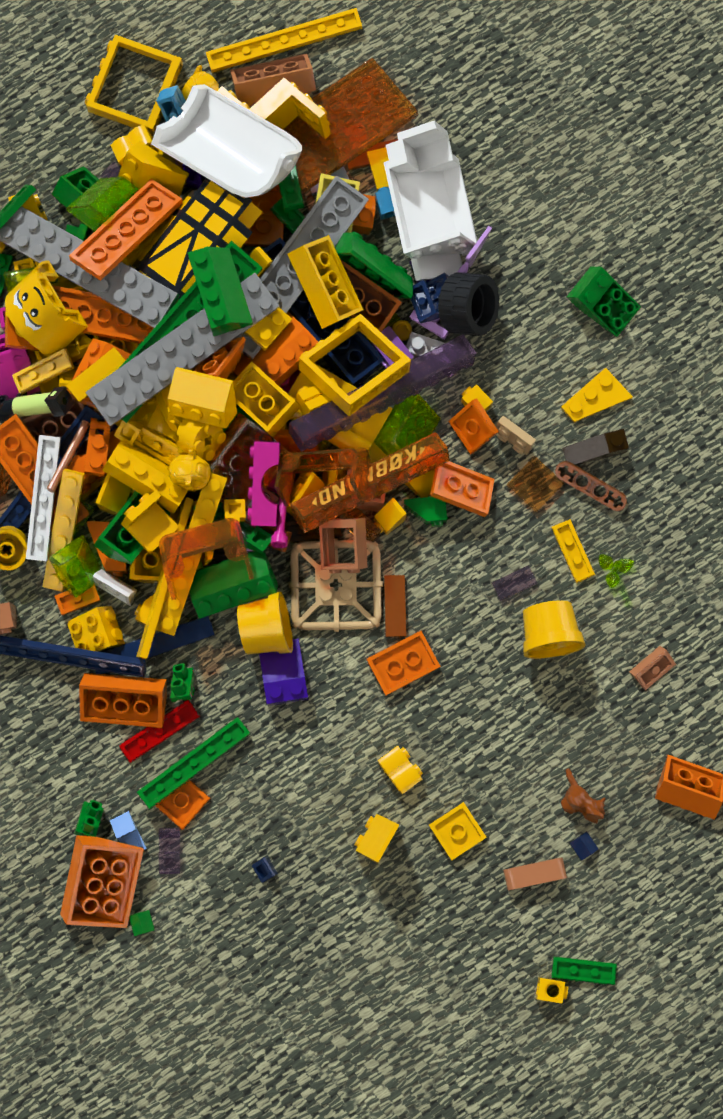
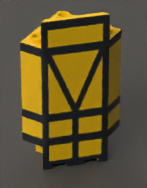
M206 178L198 190L190 191L183 200V204L175 210L132 266L140 273L178 293L180 299L196 281L187 252L207 246L225 248L231 241L241 248L253 233L249 229L261 215L262 211L251 202V198L233 194Z

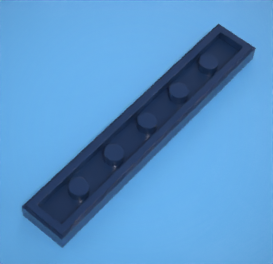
M209 616L179 625L174 636L163 632L156 633L147 659L215 636ZM141 639L103 653L137 658ZM95 670L96 674L110 673L106 671Z

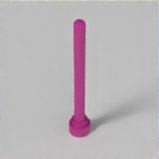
M290 455L284 456L277 527L274 535L271 536V546L275 548H286L288 543V537L284 531L292 461Z

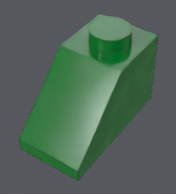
M434 497L404 499V507L426 525L431 524V527H442L443 523H447L446 503Z

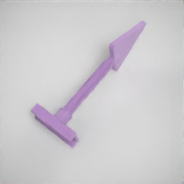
M490 226L487 227L466 256V262L460 267L458 272L467 273L468 268L472 266L492 230ZM415 310L409 316L411 320L444 340L449 334L444 327L438 324L440 318L421 324Z

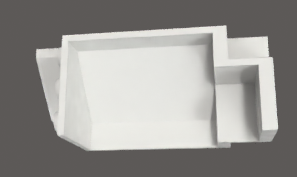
M431 121L397 133L398 141L386 145L389 161L384 162L403 253L411 258L416 281L432 280L444 272L449 277L451 274L458 272L462 266L460 254L463 256L468 255L477 243L459 159L452 154L448 132L436 121Z

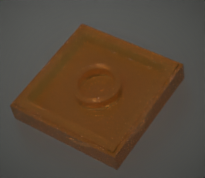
M534 456L508 482L507 486L537 513L564 485V482Z

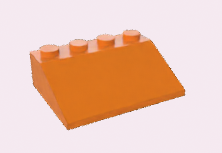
M287 312L292 321L266 350L261 348L253 360L242 353L241 360L236 365L233 373L238 377L252 361L280 386L299 369V357L301 354L315 347L318 341L292 314Z
M76 835L60 912L66 925L127 928L144 849L104 838Z

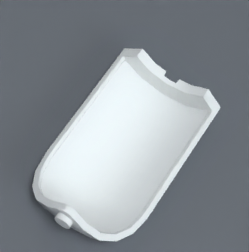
M205 84L192 87L186 102L181 107L183 110L181 115L177 118L173 116L169 121L158 125L151 145L231 193L245 198L263 195L283 181L294 168L302 152V145L292 135Z

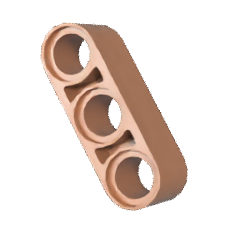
M563 857L503 870L507 890L567 878Z

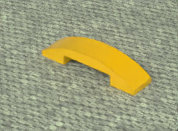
M122 420L114 434L115 437L132 446L135 444L168 464V469L173 459L177 456L187 455L186 452L180 450L168 438L132 420H129L127 423Z

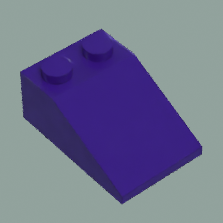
M299 638L293 639L292 653H259L267 706L308 700Z

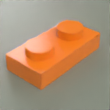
M94 581L55 595L62 616L101 601Z

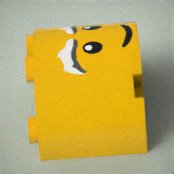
M48 260L40 262L5 298V314L14 325L16 333L44 355H52L64 349L88 327L79 310L65 309L50 283L54 282L59 276Z

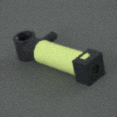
M65 386L56 387L49 393L28 396L27 392L24 394L18 393L13 398L1 395L0 423H4L15 414L19 417L52 413L54 417L64 416L75 402Z

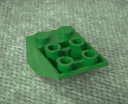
M590 266L567 295V298L579 310L615 337L619 336L641 308L603 267Z

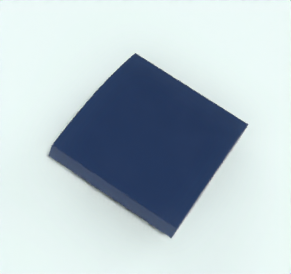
M445 272L429 282L422 280L413 285V296L410 299L421 324L439 319L438 299L440 290L445 280L448 279V275Z

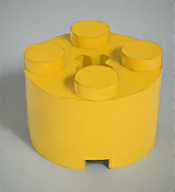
M186 418L179 425L176 434L179 436V442L176 441V444L180 450L188 453L189 449L194 450L198 456L206 461H211L214 458L220 445L226 439V434L223 432L222 427Z
M14 526L0 527V569L2 570L17 569L26 559L28 539L21 530ZM4 545H6V546H9V545H10V546H11V550H10L11 552H9L8 550L4 551V550H3Z

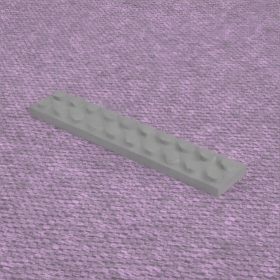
M335 176L260 278L279 304V308L286 314L304 290L287 254L327 235L330 236L335 247L343 233L348 230L369 201L366 196L338 176ZM243 333L237 337L244 336L246 339L242 353L253 360L261 347Z
M22 206L0 229V242L37 263L46 260L50 261L56 273L152 328L156 327L180 297L178 293L122 262L101 281L70 261L69 255L84 242L83 240Z
M256 273L241 282L253 325L213 337L204 308L85 392L110 427L168 387L172 382L176 367L192 370L279 308V304Z

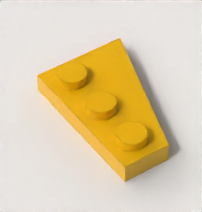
M605 368L563 404L561 409L575 423L630 400L633 396Z

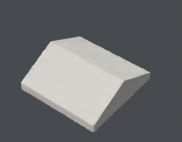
M103 569L94 573L93 579L96 586L131 606L137 592L135 588Z

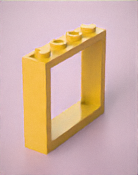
M115 35L113 41L110 40L107 45L108 53L106 58H102L99 69L101 70L99 75H96L93 79L92 92L86 96L85 104L87 110L90 113L132 128L145 125L150 133L154 135L156 127L163 116L162 109L159 108L156 101L149 119L146 121L96 103L119 47L170 64L160 91L175 86L183 67L182 58Z
M361 314L349 319L343 327L335 329L325 340H320L315 347L303 352L299 357V370L348 416H351L409 373L411 359ZM360 331L394 363L348 396L314 363Z

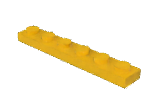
M64 469L62 472L42 586L44 588L61 592L64 590L85 473Z

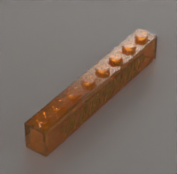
M436 432L291 503L293 517L304 533L315 529L449 462L448 447Z

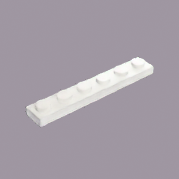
M39 435L26 559L48 560L55 491L51 493L46 488L58 468L61 437Z

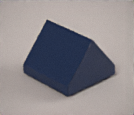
M587 831L570 842V845L581 861L598 850V847Z
M268 856L263 857L252 865L261 883L278 874Z

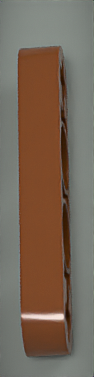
M562 461L556 466V476L565 483L612 510L621 511L626 507L627 497L623 492L568 461ZM566 465L569 467L568 471L573 474L574 470L578 473L574 476L573 481L569 480L571 475L567 473L564 476L561 475L559 468H564ZM578 476H586L588 484L586 486H579L577 484ZM601 485L606 489V494L599 497L595 494L594 489L596 486ZM612 491L611 496L616 499L620 496L623 505L618 504V506H615V501L609 498L608 502L605 501L609 492Z

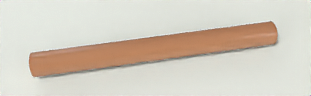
M82 421L46 488L49 492L54 493L62 478V472L64 469H67L90 425L89 422Z

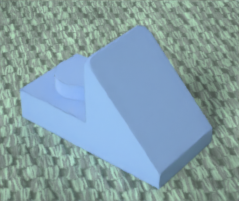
M129 811L110 820L115 836L120 843L142 847L144 850L147 849Z

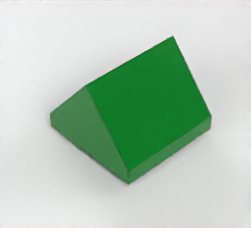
M149 910L130 915L129 919L134 936L155 930Z

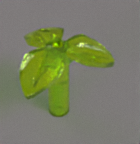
M601 554L598 557L600 567L611 571L605 576L606 583L611 588L616 587L620 582L617 572L627 573L634 565V561L627 558L613 562L612 557Z

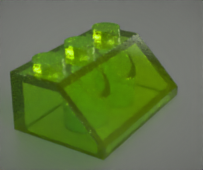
M124 177L100 178L73 201L66 210L96 231L137 193L138 188Z
M401 393L374 443L390 457L402 452L403 464L409 458L404 450L408 449L411 453L412 447L416 445V459L412 461L411 457L409 463L405 464L409 467H414L420 456V447L425 448L441 418L420 394Z

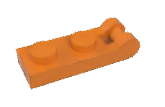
M91 418L84 473L86 475L104 477L105 472L102 470L107 461L111 427L106 421H97L96 418ZM96 429L104 430L103 435L95 434Z

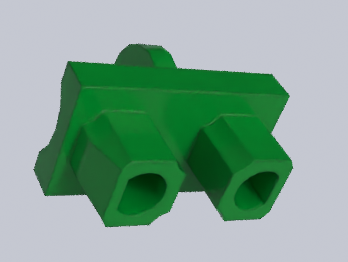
M184 663L173 666L171 702H176L180 699L184 701L192 699L195 692L193 687L195 670L193 667L187 668Z
M90 800L89 803L83 802L74 831L75 835L96 837L104 810L102 803L95 800Z

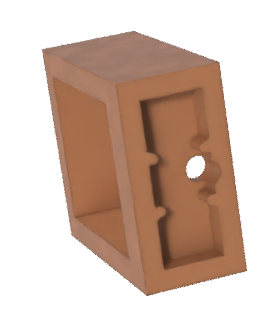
M365 518L319 520L321 570H329V573H342V570H347L348 573H360V569L368 568ZM334 528H353L355 563H335Z

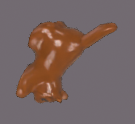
M567 768L566 777L571 786L566 791L565 797L561 800L562 808L570 814L581 812L586 820L597 824L598 819H604V802L606 799H592L586 790L578 785L571 770Z

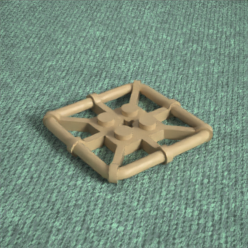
M334 538L335 563H338V548H354V540H338V538ZM366 540L368 548L367 557L372 553V582H356V573H348L347 570H342V573H329V570H321V565L316 563L303 550L320 549V541L295 542L292 545L293 548L290 555L291 582L289 583V589H291V618L294 628L301 630H334V632H339V630L372 629L380 625L379 622L382 616L381 587H383V581H381V554L378 547L379 544L376 541ZM299 554L315 569V582H299ZM334 580L342 583V587H338L337 591L330 587V583H333ZM315 588L316 602L299 617V589ZM357 588H373V616L357 602ZM319 606H334V622L304 621ZM339 606H354L369 621L339 622Z

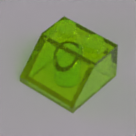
M83 535L49 557L64 588L75 598L93 586V575L99 571L100 566Z

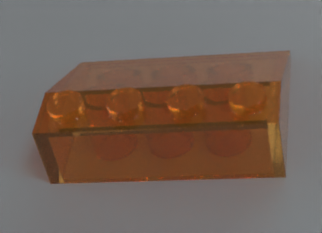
M239 413L224 432L226 439L216 450L214 458L211 461H207L211 473L227 478L220 502L223 504L224 499H245V502L248 499L249 487L253 486V479H249V467L253 466L254 459L250 458V445H254L255 441L278 442ZM280 444V463L270 467L264 474L262 486L266 488L292 454L282 444Z

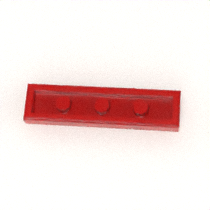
M187 700L164 715L162 728L146 727L119 745L128 761L132 763L200 716L191 702Z

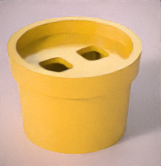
M282 592L270 594L268 598L238 606L239 634L247 655L278 652L279 654L292 653L293 636L291 623Z
M560 600L548 601L532 605L523 610L525 632L523 651L526 658L543 659L564 656L577 652L586 646L583 634L578 629L571 602Z

